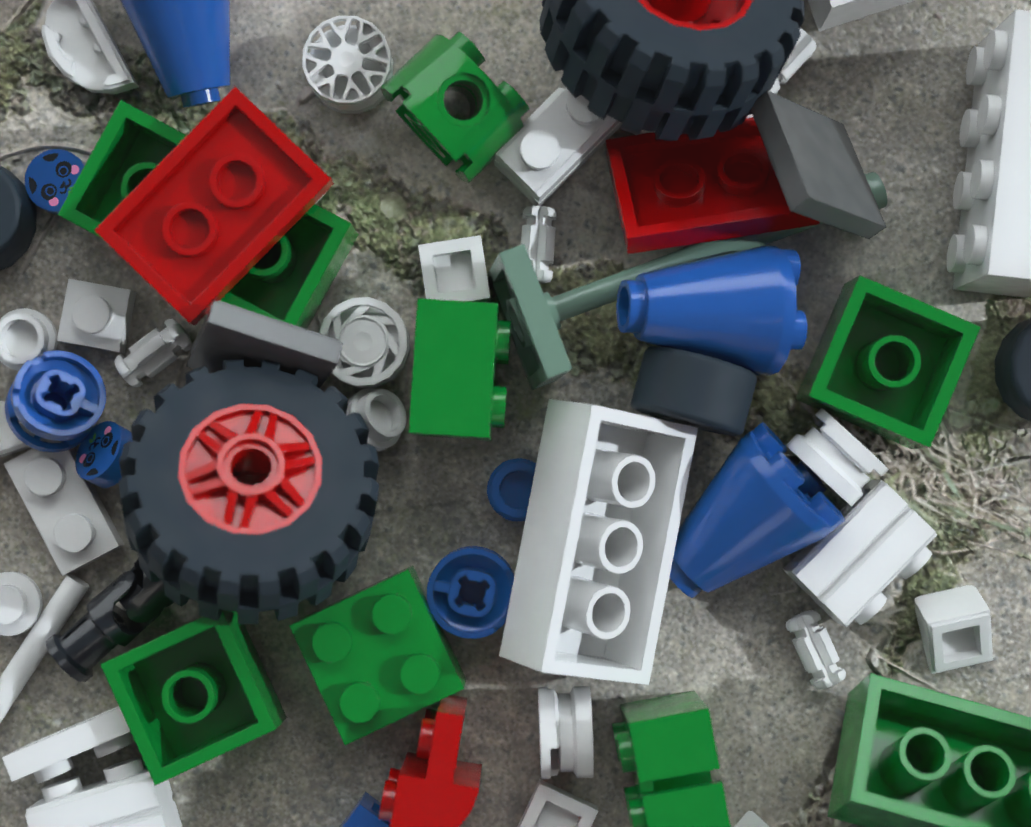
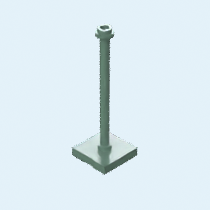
M875 172L865 174L879 209L886 207L887 193L881 178ZM818 225L697 243L551 297L548 292L543 293L525 244L500 252L487 276L504 319L511 321L512 340L531 390H535L556 382L572 370L558 330L561 329V321L617 301L618 289L623 280H635L642 273L764 246Z

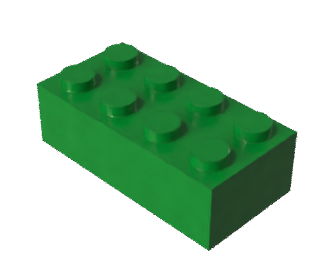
M120 100L58 215L101 238L94 229L187 135ZM314 204L220 301L308 329L358 237L357 231L350 222Z
M870 673L847 695L827 817L862 827H1031V717Z

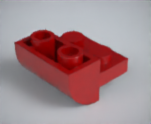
M450 695L440 701L438 710L426 709L425 718L422 720L417 753L407 752L401 769L390 768L388 780H385L379 820L391 822L390 827H459L468 817L478 796L482 764L457 760L467 704L466 697Z

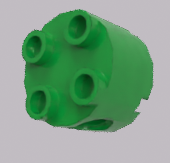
M458 31L450 39L436 34L380 88L387 101L392 102L399 95L403 102L395 112L445 166L453 160L455 162L459 161L462 165L455 171V175L462 181L470 183L496 158L495 154L524 127L521 118L530 109L520 94L506 81H502L498 86L493 83L479 67L485 62L482 53L469 38ZM445 91H457L466 97L470 105V114L467 120L455 119L447 112L444 105Z

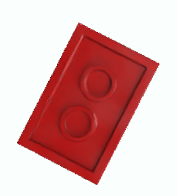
M235 86L94 231L190 324L196 326L209 312L213 302L220 301L333 186L334 182Z
M754 117L745 119L743 124L730 131L720 133L717 129L713 137L691 141L687 134H681L676 141L656 140L654 132L605 140L606 158L627 254L820 224V221L789 210Z

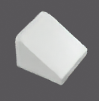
M966 585L915 598V612L931 674L993 661L990 609L975 586Z

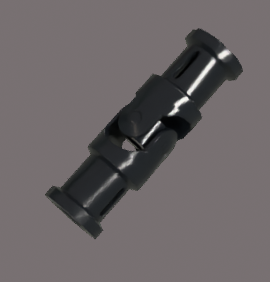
M138 558L130 571L121 574L87 604L88 612L62 636L52 635L46 641V647L53 659L70 677L78 682H87L93 676L92 668L117 645L124 647L128 645L161 614L165 607L172 605L174 601L165 596L162 580L151 582L140 568ZM117 602H120L121 605L126 609V611L117 607L115 604Z

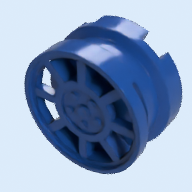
M58 350L43 352L42 356L26 361L18 371L5 400L7 423L15 436L31 448L43 452L67 451L82 443L101 417L106 404L105 384L97 369L81 356ZM19 422H21L29 431L35 434L34 437L25 432L19 424ZM41 437H42V438H44V439L53 440V441H61V442H58V443H49V442L41 441L40 439H41Z
M466 546L450 552L436 565L428 581L427 602L432 616L443 629L461 638L477 639L497 632L506 622L515 576L512 568L501 555L485 547Z

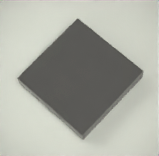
M768 90L756 99L751 112L790 211L867 239L872 238L887 227L844 124Z
M217 300V302H213L192 345L186 367L197 369L206 366L209 373L223 370V360L243 358L244 367H261L262 360L280 363V371L292 375L296 374L298 368L317 375V387L320 389L338 365L343 343L338 339Z

